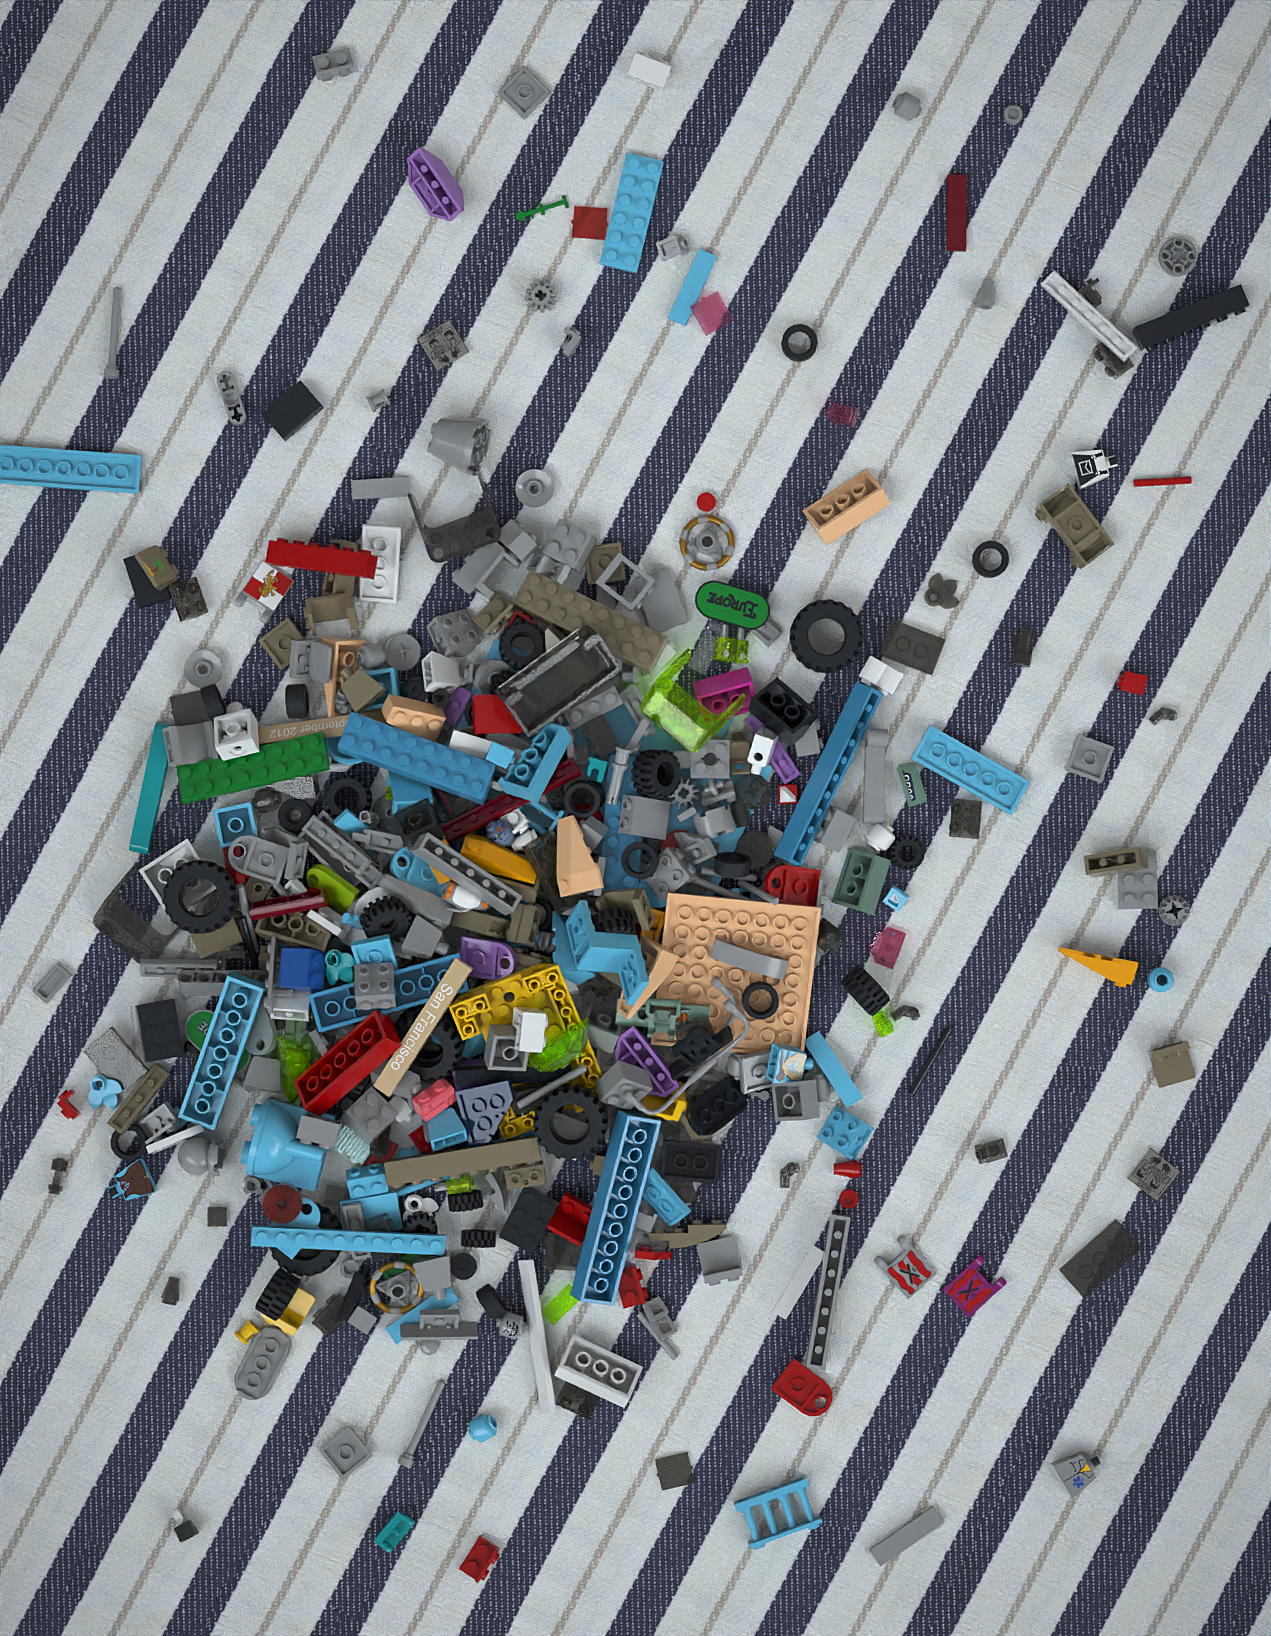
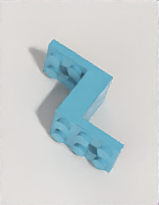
M579 900L565 923L576 970L619 973L626 1004L634 1005L649 983V976L646 973L645 960L642 958L641 945L638 942L637 935L595 932V926L591 920V910L588 908L587 901Z

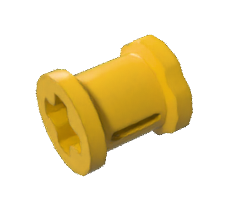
M247 1319L246 1324L239 1331L236 1330L234 1334L246 1345L248 1340L260 1330L251 1320Z

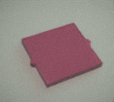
M717 291L706 298L702 297L701 301L690 306L706 336L716 330H722L723 326L733 321L731 314Z

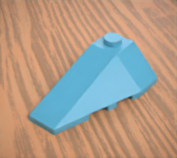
M554 910L552 911V929L556 937L552 939V944L556 945V951L553 952V962L558 964L563 978L578 985L597 976L596 971L576 970L565 925L568 918L566 915Z

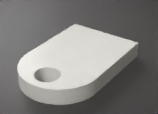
M197 1125L150 1144L146 1148L149 1154H154L186 1141L191 1137H195L205 1132L203 1126Z

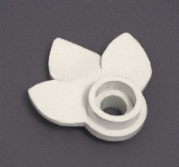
M416 1194L410 1195L405 1200L406 1211L403 1215V1221L407 1220L408 1215L412 1216L413 1212L419 1214V1211H423V1214L427 1212L431 1216L432 1212L439 1209V1206L431 1198H422ZM413 1200L418 1202L417 1207L411 1206Z

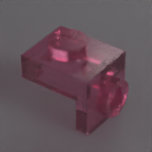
M832 401L827 409V420L833 424L854 428L859 409L840 405Z

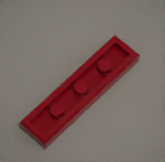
M948 174L947 252H966L967 175Z

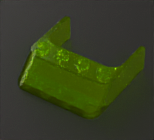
M687 648L656 679L641 702L640 709L646 717L686 750L697 752L745 705L746 695L742 693L722 714L710 712L671 679L690 660L691 650Z

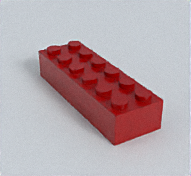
M374 1010L293 1081L304 1110L320 1117L402 1046L389 1016Z

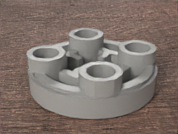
M1182 237L1166 241L1158 254V261L1162 270L1176 277L1188 274L1194 268L1198 258L1194 245Z

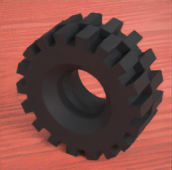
M383 896L382 900L378 897L375 899V903L369 902V907H364V913L360 915L362 919L360 924L367 938L389 934L393 945L394 941L398 943L400 942L399 938L407 936L405 932H409L410 926H412V918L401 899L397 898L396 900L395 896H391L388 899L387 896ZM393 919L389 924L381 926L383 921Z

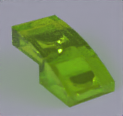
M569 1284L541 1310L542 1315L553 1326L578 1302L576 1298L570 1295L572 1287Z

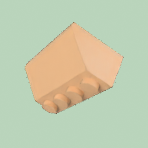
M865 469L804 509L803 513L818 536L828 545L891 503L880 484Z

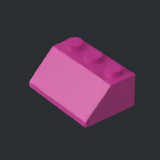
M748 667L692 682L703 724L749 712L751 698L755 696Z

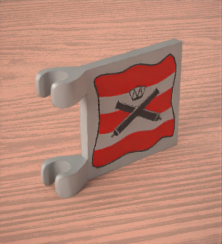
M901 1235L897 1238V1242L905 1251L889 1265L880 1256H877L874 1262L909 1299L937 1273Z

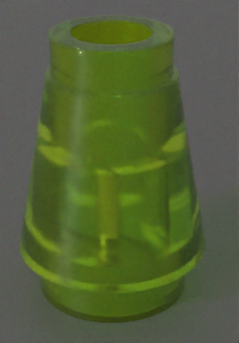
M882 1010L872 1016L876 1033L881 1038L894 1032V1025Z

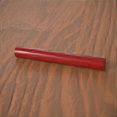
M1191 476L1133 479L1134 487L1192 483Z

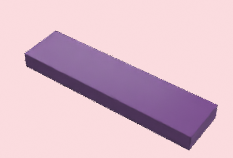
M753 715L744 719L754 737L761 727L767 728ZM777 739L770 763L785 785L801 773L780 740Z

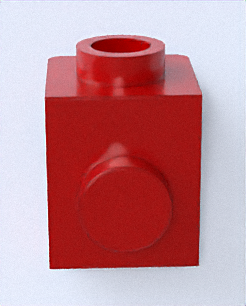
M73 1089L69 1092L65 1090L58 1097L60 1101L57 1103L62 1109L61 1113L67 1119L71 1118L72 1120L81 1114L68 1101L75 1093Z

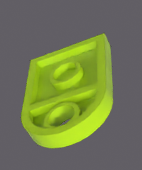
M316 864L307 872L306 879L309 887H315L318 890L326 889L328 904L341 914L347 913L350 905L358 898L360 890L327 866Z

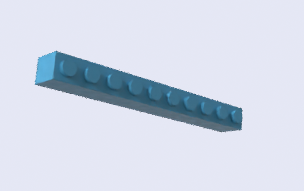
M855 683L773 855L801 867L883 696L882 693L864 684Z

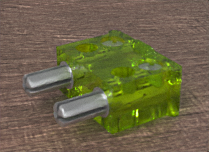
M722 625L721 637L715 638L714 656L712 659L733 664H747L749 662L747 660L749 641L744 640V629L738 627L737 639L728 638V625Z
M467 1174L459 1178H448L446 1182L434 1185V1188H437L434 1190L436 1192L447 1190L448 1194L470 1193L475 1189L473 1175L469 1176Z

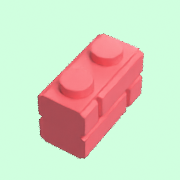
M443 1077L412 1098L416 1113L425 1122L457 1101L454 1088Z

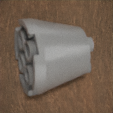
M441 418L431 426L430 433L433 435L428 444L427 452L465 474L476 476L481 470L479 464L488 453L491 430L487 429V425H489L490 421L483 418Z

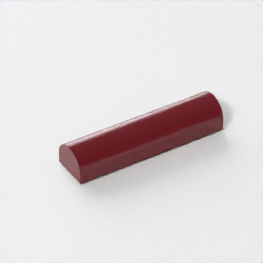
M319 889L251 903L249 914L254 921L328 907V895L326 889Z

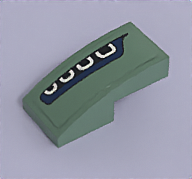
M916 763L898 767L897 770L908 807L926 803L927 799Z

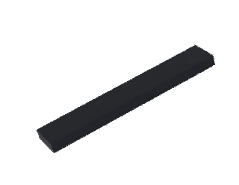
M571 1062L527 1064L526 1071L488 1070L486 1065L455 1067V1086L484 1085L510 1079L512 1084L553 1082L572 1071Z

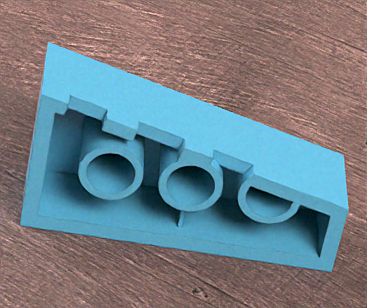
M551 722L545 724L532 740V745L528 749H524L520 754L522 757L515 765L512 764L508 769L507 775L504 778L501 777L497 782L505 793L538 803L572 738L565 727Z

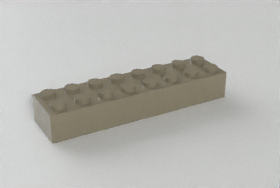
M530 569L513 601L515 608L549 625L553 624L557 629L649 675L654 670L668 643L667 636Z
M535 1135L490 1142L474 1147L466 1146L389 1159L384 1162L387 1186L392 1185L394 1189L404 1187L405 1183L409 1182L412 1185L423 1184L426 1179L436 1182L441 1181L444 1176H450V1179L461 1177L462 1173L469 1172V1176L481 1174V1170L488 1169V1172L499 1171L500 1167L507 1166V1169L518 1168L521 1163H526V1166L536 1165L542 1156L538 1138Z

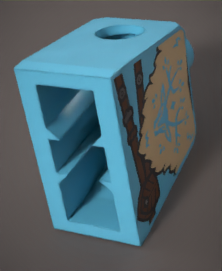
M772 1042L766 1077L773 1083L801 1080L804 1070H811L813 1068L812 1058H806V1053L798 1047Z

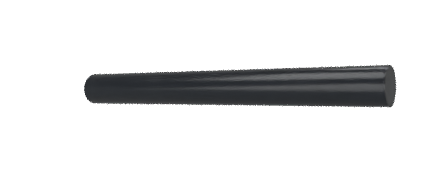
M948 1026L944 1028L908 1093L916 1094L953 1029Z

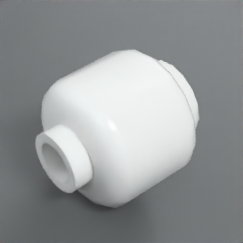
M887 823L884 825L875 824L867 834V839L869 840L867 843L878 852L880 850L886 851L895 840V835L892 833L894 829Z

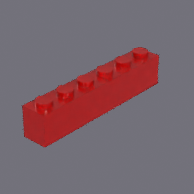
M277 538V541L269 540L265 563L274 566L374 580L378 557L371 555L372 551L360 549V552H354L355 549L343 547V550H338V546L326 545V548L318 543L310 542V545H304L305 542L298 540L288 543V540L283 538Z

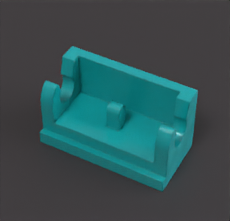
M589 757L588 778H591L593 772L594 775H597V783L603 784L608 762Z
M399 1508L375 1537L374 1542L386 1552H392L415 1524V1521Z

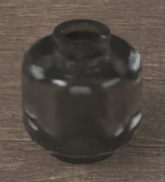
M271 786L255 791L254 798H252L253 807L263 814L279 809L282 803L279 790Z

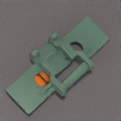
M649 997L631 1019H627L616 1009L615 1024L648 1027L647 1037L651 1038L657 1032L667 1033L668 1039H674L675 1029L694 1031L702 1026L708 1031L710 1006L681 1003V998L675 1000ZM650 1005L677 1008L675 1010L651 1008ZM641 1009L645 1010L648 1016L640 1017L638 1011Z

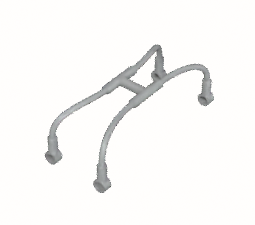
M717 976L710 982L717 990L721 991L726 997H729L723 1005L729 1012H732L724 1027L727 1025L731 1026L736 1016L744 1023L743 1032L718 1054L712 1056L705 1063L701 1062L697 1066L698 1070L661 1107L649 1110L645 1108V1105L630 1090L624 1093L623 1097L626 1101L634 1105L639 1111L649 1115H655L664 1111L688 1086L694 1084L718 1062L721 1056L737 1045L748 1033L749 1022L745 1014L738 1009L737 1001L732 991Z

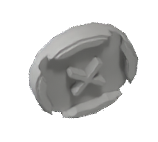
M397 633L390 636L383 647L386 652V663L398 671H407L414 668L421 657V647L418 641L407 633Z

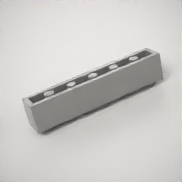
M428 832L419 836L411 850V853L504 915L513 913L522 898L513 889Z

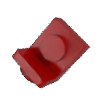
M423 1125L408 1135L421 1154L425 1151H428V1153L433 1151L431 1142L428 1143L425 1140Z

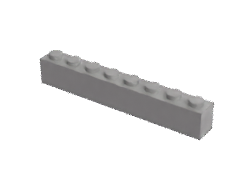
M830 1212L805 1360L807 1368L825 1371L851 1219L849 1215Z

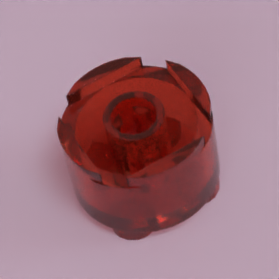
M279 1183L270 1188L263 1199L264 1213L267 1218L275 1223H289L302 1211L303 1196L294 1185ZM282 1198L288 1203L284 1208L281 1207V1204H278Z

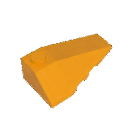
M1058 947L1057 950L1102 977L1114 981V986L1126 988V984L1132 985L1139 963Z

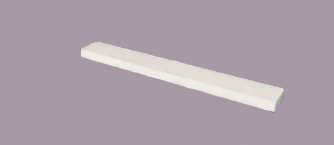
M518 1260L541 1413L552 1414L556 1413V1404L534 1260Z

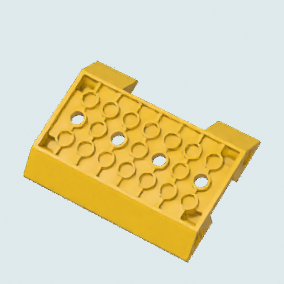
M536 964L466 991L449 1005L462 1040L482 1032L486 1042L489 1024L512 1025L514 1007L537 1008L546 1013V1017H548V1026L544 1030L546 1045L542 1048V1053L529 1052L527 1064H531L534 1059H540L542 1063L571 1062L572 1070L584 1064L587 1071L565 1084H570V1086L578 1084L585 1089H591L592 1093L598 1095L595 1082L603 1074L558 964ZM512 992L514 993V998L506 1000L503 997L504 994ZM551 1082L512 1084L515 1099L499 1126L504 1140L535 1129L533 1126L535 1111L544 1096L519 1109L516 1102ZM568 1104L564 1105L562 1112L575 1108L576 1113L583 1111V1109L579 1106Z

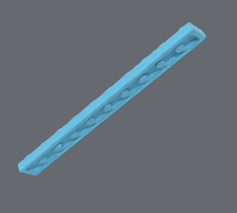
M252 1225L251 1246L444 1255L446 1236L443 1234Z

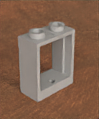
M621 553L616 555L595 582L597 586L631 612L634 609L638 611L644 603L643 597L646 594L650 595L656 588L654 585L655 580ZM622 562L648 581L631 604L606 585Z

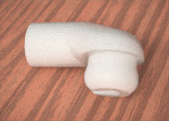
M330 762L329 771L347 772L354 764Z

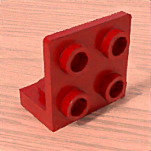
M566 1191L547 1228L553 1233L566 1238L569 1242L581 1246L586 1235L593 1206Z

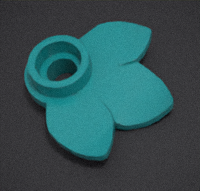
M337 949L330 950L325 956L327 964L325 973L329 983L333 986L339 978L345 982L352 983L354 972L351 967L356 964L354 957L349 953H341Z

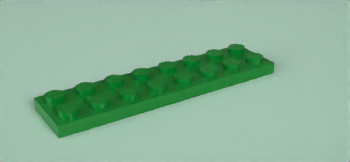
M317 732L259 746V752L224 761L218 756V759L210 758L198 761L197 763L177 766L176 768L182 803L185 805L330 770L325 735L323 732Z

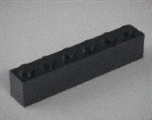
M1240 284L1138 325L1132 331L1140 351L1146 349L1149 352L1158 348L1157 344L1164 342L1166 345L1175 341L1177 336L1182 335L1183 338L1193 334L1192 330L1194 329L1204 330L1210 327V323L1217 321V323L1226 321L1231 314H1235V316L1241 315L1246 312L1245 309L1250 304Z

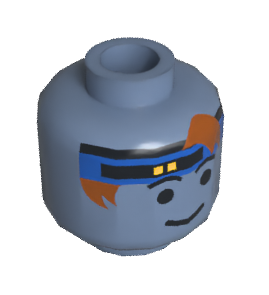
M498 819L495 822L491 821L486 827L487 839L500 847H508L515 839V835L512 832L514 828L502 819Z

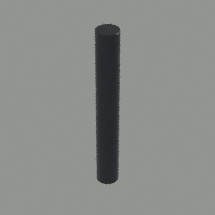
M240 916L238 920L252 968L257 969L259 968V961L246 916Z

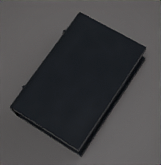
M300 380L264 411L262 415L286 442L313 417L317 416L324 407Z
M134 555L123 559L140 609L174 598L170 585L161 591L154 587Z

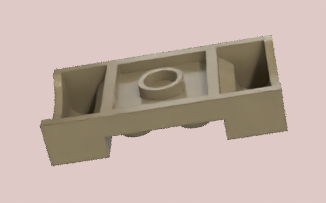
M1069 483L1035 508L1036 518L1040 522H1050L1071 550L1070 562L1075 568H1084L1114 545V542Z

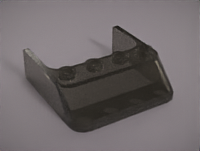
M479 467L475 470L487 502L486 508L479 512L436 528H429L424 523L416 497L412 493L407 494L428 556L435 563H442L499 541L502 533L498 513L484 473Z
M135 863L103 901L93 917V924L100 932L140 964L141 959H158L180 934L182 929L177 927L171 934L163 935L121 901L118 893L142 866L139 863ZM195 910L190 911L193 914L197 913Z

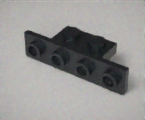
M727 1025L712 1035L704 1027L700 1026L671 1046L672 1052L680 1057L679 1060L669 1066L671 1079L675 1081L682 1077L685 1073L733 1041L731 1027Z

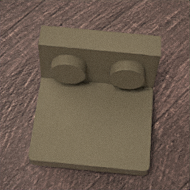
M497 593L472 621L488 636L491 634L496 635L502 628L500 624L504 620L508 622L514 615L515 607Z
M1181 1041L1148 1051L1159 1088L1196 1077L1188 1049H1190L1188 1041Z

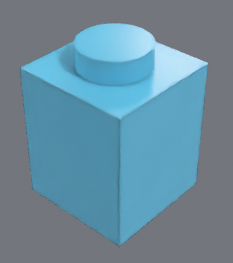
M492 741L485 759L507 769L508 765L511 766L516 756L513 755L514 750Z

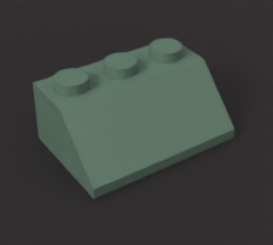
M849 848L832 903L874 915L891 860Z

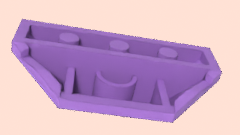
M419 147L407 158L409 185L430 216L450 222L464 211L463 191L443 161L424 148Z
M634 1025L619 1035L614 1062L616 1063L620 1060L648 1070L653 1089L648 1094L666 1097L680 1087L677 1080L671 1079L667 1063L654 1046L650 1044L647 1037Z

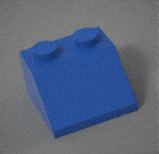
M282 948L278 987L308 993L323 990L326 965L325 956L327 952L314 949Z

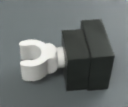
M180 1508L171 1512L179 1524L174 1530L180 1542H184L199 1534L191 1520L185 1521Z

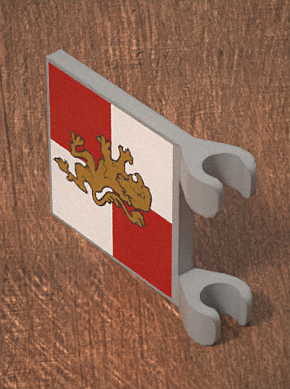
M262 560L234 602L238 607H242L247 597H250L266 608L260 620L267 624L295 581Z

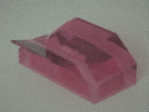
M888 926L885 930L876 931L869 950L874 957V963L893 969L906 933Z

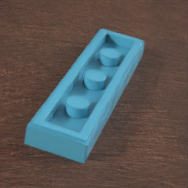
M699 249L668 319L686 326L717 256Z
M451 1287L445 1288L446 1298L435 1300L433 1294L385 1328L396 1345L402 1341L400 1337V1324H419L420 1310L447 1309L459 1301L458 1296Z

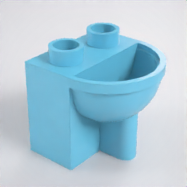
M272 1097L265 1099L263 1105L255 1103L250 1119V1125L255 1126L252 1142L245 1141L240 1163L247 1164L246 1174L311 1191L317 1190L328 1149L320 1148L319 1143L315 1142L311 1143V1145L301 1143L300 1139L296 1138L302 1114H315L304 1110L303 1105ZM326 1111L320 1117L335 1120L337 1114Z

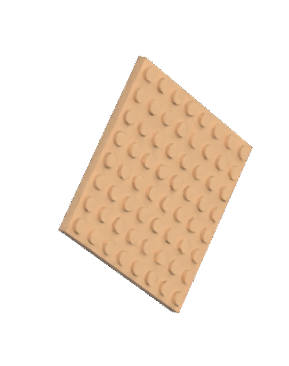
M667 892L661 945L670 949L679 957L671 973L656 989L655 998L675 1000L681 998V1003L709 1005L708 1031L714 1035L722 1030L732 1013L723 1005L729 997H726L721 991L717 990L710 982L717 976L732 991L737 1001L738 1009L745 1014L749 1022V1031L746 1036L728 1052L751 1054L770 1049L772 1042L798 1047L804 1051L821 907L787 903L773 905L767 901ZM715 938L764 955L788 960L789 963L784 978L778 979L761 975L710 958ZM757 981L772 985L779 997V1007L776 1013L764 1020L749 1016L742 1004V994L745 988ZM763 989L754 991L749 998L750 1006L756 1011L767 1010L772 1002L769 992ZM654 1006V1008L657 1009L675 1010L677 1008L666 1006ZM736 1016L730 1026L733 1041L744 1030L743 1021L739 1020ZM675 1029L674 1039H668L667 1033L655 1032L650 1040V1044L673 1046L692 1031Z

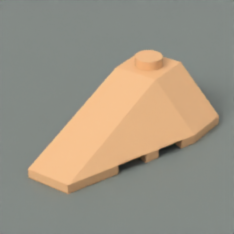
M641 935L638 942L641 945V954L645 960V969L649 976V983L634 1005L626 1004L622 989L617 1011L627 1019H631L666 979L679 957L670 949Z

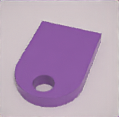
M468 935L462 936L460 956L463 962L473 968L469 976L495 981L514 973L517 959L513 949L508 944ZM503 958H507L510 961L509 968L503 965Z

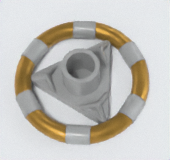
M712 515L698 516L689 521L683 528L679 540L680 551L683 558L694 568L704 571L715 570L725 565L732 557L735 549V537L730 526L721 518ZM712 522L709 527L686 545L690 530L694 526ZM715 524L720 526L728 538V546L723 557H721ZM687 548L719 560L706 564L700 563L692 557Z
M397 1260L387 1262L377 1268L370 1279V1297L373 1303L386 1313L398 1315L407 1313L418 1306L423 1299L424 1290L411 1263ZM391 1268L407 1269L377 1283L382 1274ZM411 1272L418 1283V1292L413 1300L407 1304ZM376 1288L403 1306L394 1307L384 1304L380 1300Z

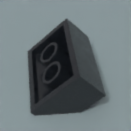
M778 677L753 696L749 706V712L790 747L804 736L819 715L815 708Z

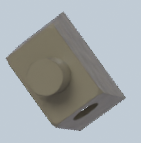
M347 666L340 672L346 680L340 687L354 711L359 715L387 691L361 668L354 673Z

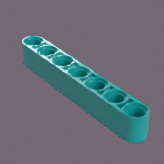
M156 722L129 851L147 855L150 852L168 769V758L162 729L176 725Z

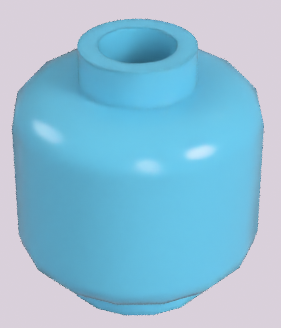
M1163 967L1152 969L1147 977L1149 987L1157 992H1166L1172 987L1174 981L1171 971Z
M481 1414L470 1421V1430L468 1432L473 1440L476 1439L482 1443L496 1435L498 1424L492 1415Z

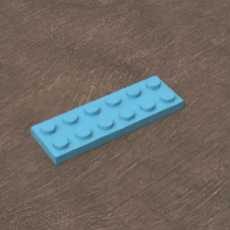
M630 153L626 154L600 265L637 274L662 173L663 161Z
M931 725L911 758L1009 815L1013 814L1030 784V781Z

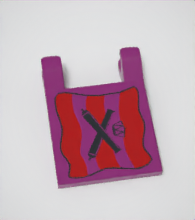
M981 1254L943 1288V1291L969 1318L1006 1285V1280L1003 1277H1000L991 1285L977 1270L985 1262V1258Z

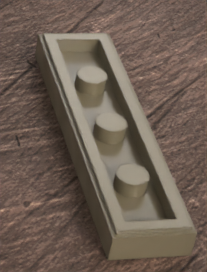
M155 1063L108 1120L107 1124L123 1136L169 1079L170 1073Z

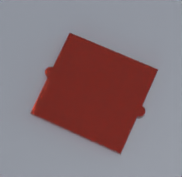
M574 206L573 220H571L573 224L572 238L605 240L606 227L608 226V208Z

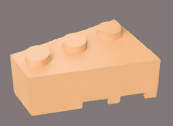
M388 694L381 709L386 722L390 725L436 742L446 719L440 705Z

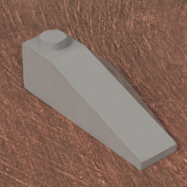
M385 874L379 880L378 885L390 895L395 896L396 900L397 898L401 899L406 908L413 914L420 916L442 931L450 924L453 912L447 910L446 907H455L453 904L388 874Z

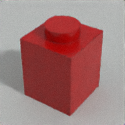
M1124 671L1122 675L1119 674L1118 691L1142 696L1148 676Z

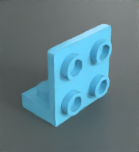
M836 1105L818 1133L817 1138L849 1159L855 1160L874 1128Z

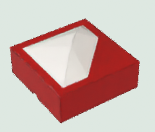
M797 784L777 785L778 805L798 804Z

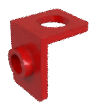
M516 610L505 628L508 629L509 625L516 618L523 622L529 621L530 624L535 623L532 621L534 618L526 612L522 614Z

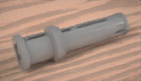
M620 745L615 747L617 751L615 760L611 764L613 772L605 800L607 804L611 805L612 800V805H617L624 771L629 767L627 764L629 754L632 753V749Z

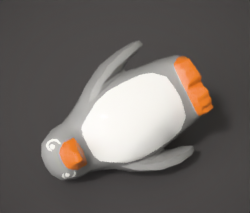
M448 881L442 886L441 898L456 906L446 907L449 911L456 913L470 910L486 911L490 907L489 904L455 881Z

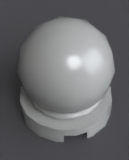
M191 1137L184 1141L179 1147L177 1154L181 1168L187 1173L194 1175L203 1174L209 1170L211 1176H220L218 1169H222L224 1150L220 1149V1143L223 1144V1139L214 1137L210 1143L206 1138Z

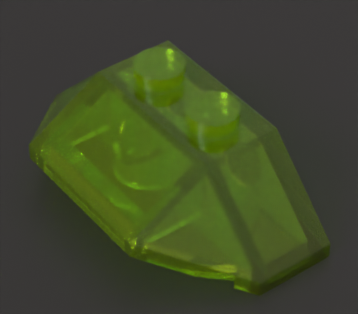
M587 1017L546 1043L545 1047L542 1048V1053H531L528 1057L527 1066L540 1072H550L560 1067L561 1069L565 1068L571 1062L570 1060L574 1058L576 1060L585 1053L584 1049L588 1043L589 1019Z
M280 1035L277 1036L283 1092L292 1104L299 1098L293 1081L310 1067L309 1060L311 1057L309 1051L304 1049L299 1042Z

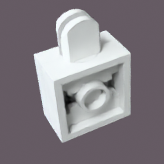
M239 702L229 704L225 715L214 718L215 748L223 761L259 752L258 721L251 709H244Z

